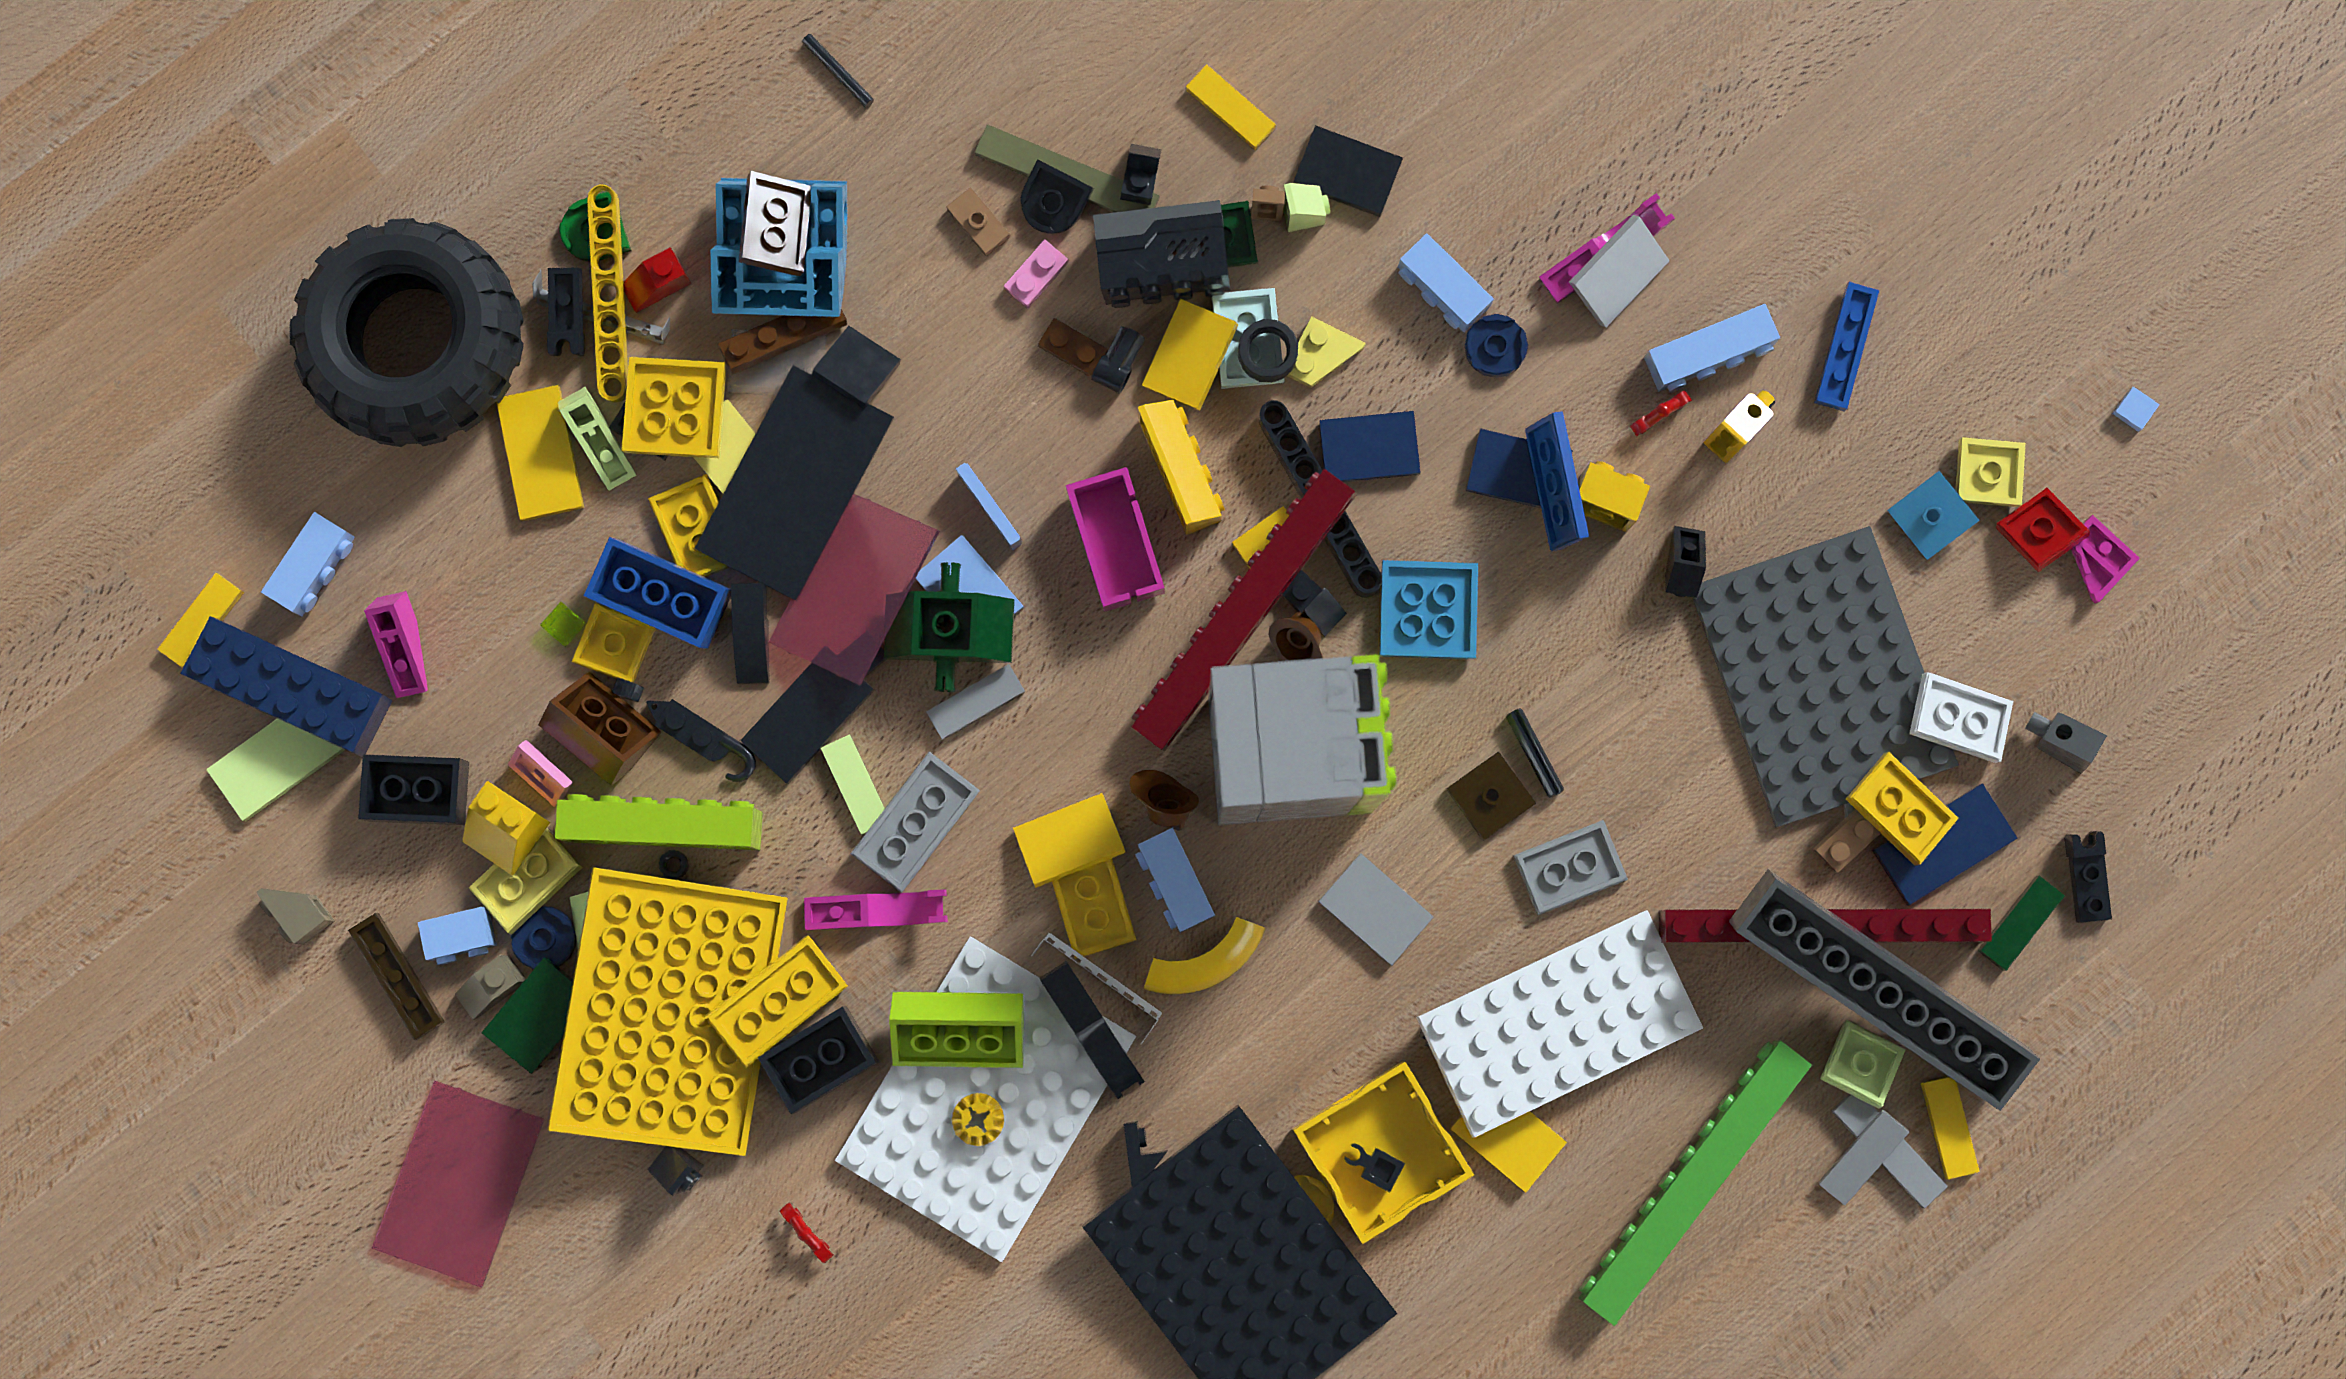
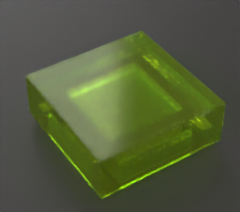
M560 601L540 626L566 647L586 625V622Z

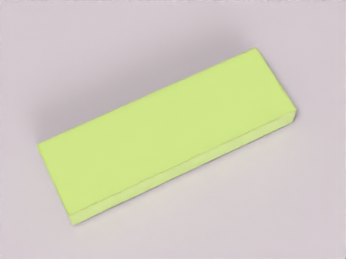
M849 734L822 747L821 750L860 834L864 835L885 807Z

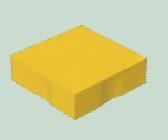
M1401 1061L1292 1128L1362 1244L1403 1220L1417 1206L1437 1199L1474 1176L1452 1137L1444 1130L1433 1112L1430 1101L1405 1061ZM1351 1143H1356L1363 1147L1366 1154L1370 1156L1376 1147L1405 1163L1391 1192L1360 1177L1364 1167L1360 1165L1352 1166L1344 1160V1157L1350 1160H1357L1360 1156L1359 1150L1350 1146Z

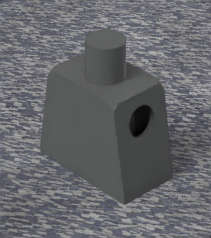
M2034 712L2025 726L2026 730L2041 737L2036 746L2039 750L2080 774L2093 762L2107 735L2059 712L2052 720ZM2056 733L2060 734L2064 740L2059 739Z

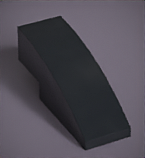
M763 583L731 584L732 631L737 684L770 683L767 587Z

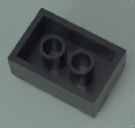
M363 754L358 819L368 822L465 825L469 761L461 758Z
M842 1006L758 1057L790 1114L797 1113L879 1063L877 1056L847 1006Z

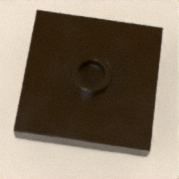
M1499 751L1446 788L1483 841L1536 804Z

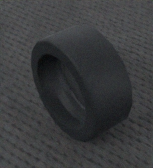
M1262 319L1252 323L1244 330L1239 340L1238 359L1241 368L1249 377L1259 382L1272 383L1285 378L1293 370L1298 357V342L1294 332L1286 324L1275 319ZM1273 333L1285 342L1287 354L1284 361L1278 367L1263 369L1252 361L1249 347L1252 340L1258 335Z

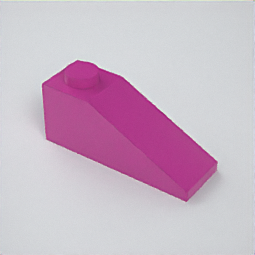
M407 592L377 597L364 612L396 698L426 692L428 687L418 624Z

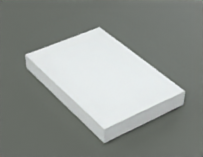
M1926 672L1921 677L1910 735L1993 763H1998L2002 760L2013 701Z

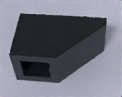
M665 1146L647 1170L673 1196L682 1192L685 1194L688 1190L691 1191L702 1178L699 1171L704 1165L682 1148Z

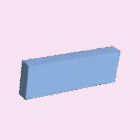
M963 463L957 467L956 471L1010 548L1014 550L1022 545L1021 537L968 463Z

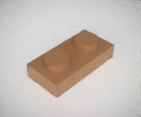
M1269 185L1261 186L1260 189L1253 188L1251 219L1282 222L1285 191H1279V188Z
M1855 809L1813 849L1835 872L1839 873L1881 833Z

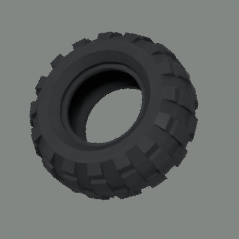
M414 218L389 219L388 222H384V226L372 227L368 224L347 233L348 239L334 249L329 246L315 260L318 266L309 279H302L294 298L298 308L296 316H292V319H290V345L295 350L296 360L294 361V367L302 385L313 396L315 404L330 418L356 435L372 439L379 444L403 447L406 444L427 446L445 442L447 436L457 431L463 430L467 432L484 420L483 413L494 402L500 404L511 387L509 379L515 366L518 367L520 365L524 343L521 341L520 326H522L524 321L520 302L512 290L509 278L492 256L475 240H470L456 229L438 222L426 224L417 222ZM408 289H428L443 294L449 304L452 315V331L447 347L437 361L424 371L407 377L392 378L373 373L365 359L363 335L367 321L374 309L389 296Z

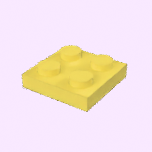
M1965 437L1959 439L1956 492L1964 502L2020 507L2023 497L2026 443Z

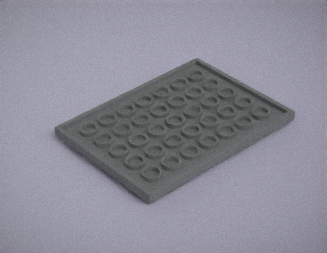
M1871 526L1702 582L1698 596L1693 598L1775 828L1849 803L1846 800L1848 795L1886 752H1890L1917 779L1959 766L1952 748L1910 735L1921 677L1925 672Z

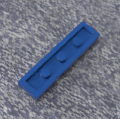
M1852 282L1846 284L1814 403L1844 412L1847 410L1880 290Z

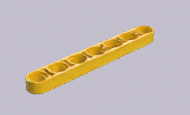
M599 184L589 191L587 198L597 388L599 394L604 399L617 403L626 398L628 376L620 209L616 192L607 185ZM600 192H608L611 195V203L606 208H598L595 204V198ZM602 223H610L613 227V234L608 239H600L597 236V228ZM605 254H611L615 259L613 268L608 271L601 270L598 265L600 257ZM607 285L614 286L617 292L615 299L611 302H604L600 297V291ZM612 316L617 319L618 328L613 333L608 334L602 330V322L605 318ZM609 348H617L620 353L618 362L613 365H607L603 358L605 351ZM611 379H618L622 386L620 393L616 396H608L605 391V385Z

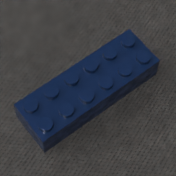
M212 616L209 617L180 673L193 681L362 758L363 754L365 755L392 703L391 699L375 690Z

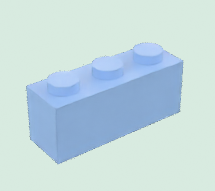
M1427 233L1400 258L1398 268L1403 280L1409 285L1415 284L1422 291L1421 296L1430 306L1440 308L1445 313L1443 315L1444 319L1454 329L1459 327L1465 332L1491 307L1494 298Z
M314 512L261 593L291 612L303 616L305 612H309L315 606L318 599L316 595L322 586H326L335 575L334 568L340 559L347 557L352 550V541L355 536Z
M1173 828L1138 844L1140 852L1135 854L1142 870L1149 869L1154 878V881L1149 884L1156 899L1163 898L1168 907V910L1164 911L1163 914L1171 930L1177 927L1181 933L1215 916Z

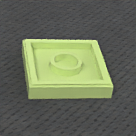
M1846 1020L1843 1022L1820 1079L1879 1109L1884 1105L1906 1049Z

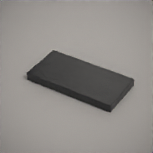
M826 646L740 741L786 784H789L875 689L833 650Z

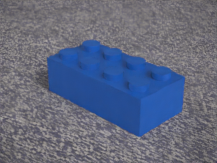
M609 537L584 596L699 648L708 649L731 598V589L620 539Z

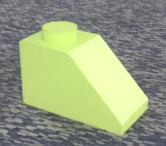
M1295 183L1284 184L1285 199L1283 212L1288 232L1325 225L1326 214H1330V205L1327 195H1321L1320 186Z

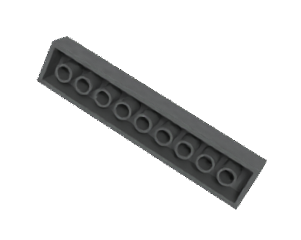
M1769 869L1766 870L1729 920L1737 933L1999 1111L2003 1109L2040 1061V1058L2021 1041Z

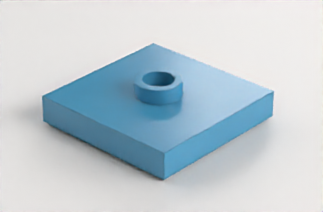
M1940 471L1936 472L1887 510L1927 560L1980 521Z

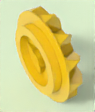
M974 1093L962 1098L955 1106L952 1115V1125L955 1134L966 1144L983 1146L991 1143L1000 1135L1004 1126V1113L1000 1104L993 1097L983 1093ZM970 1107L978 1114L990 1111L987 1118L983 1120L987 1132L980 1129L978 1125L966 1128V1125L972 1120Z

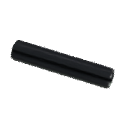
M1519 708L1508 713L1506 719L1547 796L1551 798L1562 793L1564 787L1523 710Z

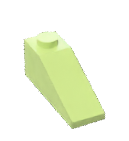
M586 387L558 402L559 411L608 491L636 476L634 469L625 453L622 452L621 446Z

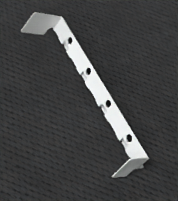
M1051 933L1047 934L1031 955L1033 956L1043 941H1047L1049 937L1055 941L1052 946L1056 949L1061 948L1069 958H1071L1072 954L1082 960L1078 963L1083 968L1086 966L1092 970L1090 973L1096 977L1098 973L1106 977L1108 980L1104 983L1110 987L1113 985L1121 995L1124 992L1134 997L1131 1002L1137 1006L1139 1004L1145 1009L1142 1010L1149 1014L1152 1010L1158 1014L1155 1018L1157 1021L1162 1014L1158 1009Z

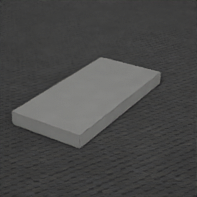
M928 752L850 854L902 893L980 790L931 752Z

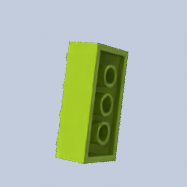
M892 993L889 1024L893 1066L1023 1068V993Z

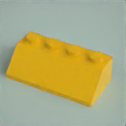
M1174 400L1139 406L1138 421L1185 534L1189 535L1221 522L1222 515L1220 512L1225 511L1219 494L1213 495L1208 483L1213 482L1207 465L1201 466L1197 454L1201 453L1195 436L1189 437L1184 427L1189 422L1183 407L1177 408Z

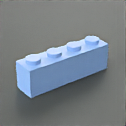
M1763 304L1653 348L1647 352L1644 360L1658 392L1667 388L1669 392H1674L1687 385L1686 381L1697 377L1698 381L1704 380L1716 374L1715 369L1726 365L1727 369H1731L1744 363V357L1755 353L1756 357H1761L1774 350L1773 346L1780 339V336L1766 304Z

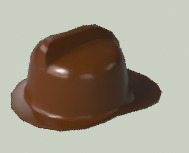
M1301 612L1295 613L1290 618L1275 620L1269 627L1268 635L1279 662L1323 659L1319 648L1321 641L1320 630L1312 620L1304 617Z
M1142 770L1136 772L1130 778L1129 787L1131 792L1146 805L1148 817L1156 825L1171 827L1180 831L1184 828L1189 813L1198 807L1199 798L1197 794L1164 772Z

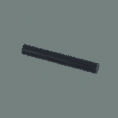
M807 34L803 38L802 43L865 108L874 102V98L812 34Z

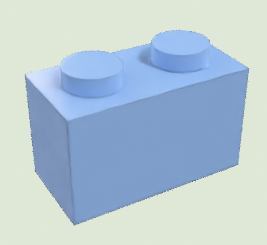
M478 907L418 922L425 960H436L437 965L457 961L456 955L468 953L469 958L488 954L487 948L497 946L491 915L485 907Z

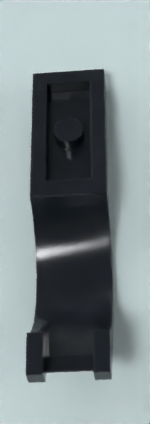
M1067 960L1039 978L1117 1099L1123 1097L1121 1092L1138 1082L1141 1085L1145 1082Z

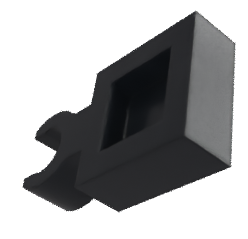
M1351 1143L1350 1146L1359 1150L1360 1156L1357 1160H1350L1347 1157H1344V1160L1352 1166L1360 1165L1364 1167L1360 1177L1391 1192L1405 1163L1376 1147L1370 1156L1366 1154L1363 1147L1356 1143Z

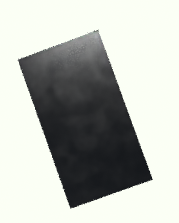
M792 365L694 549L797 601L886 435L894 416L870 404L864 409L817 377Z

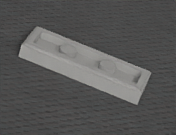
M1007 664L926 711L941 739L944 740L1025 693V690L1010 664Z
M1882 1109L1819 1181V1185L1845 1206L1909 1134V1130Z

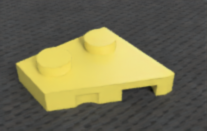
M1311 316L1298 342L1297 361L1287 377L1312 388L1330 372H1334L1353 355L1360 353L1366 343Z

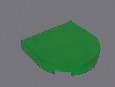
M603 192L597 194L595 204L598 208H606L610 205L612 199L610 193ZM584 198L570 205L562 222H560L559 232L564 246L573 256L591 262L587 198ZM620 215L623 254L632 250ZM602 223L597 228V236L600 239H608L613 234V227L610 223ZM605 254L600 257L599 261L613 257V255Z

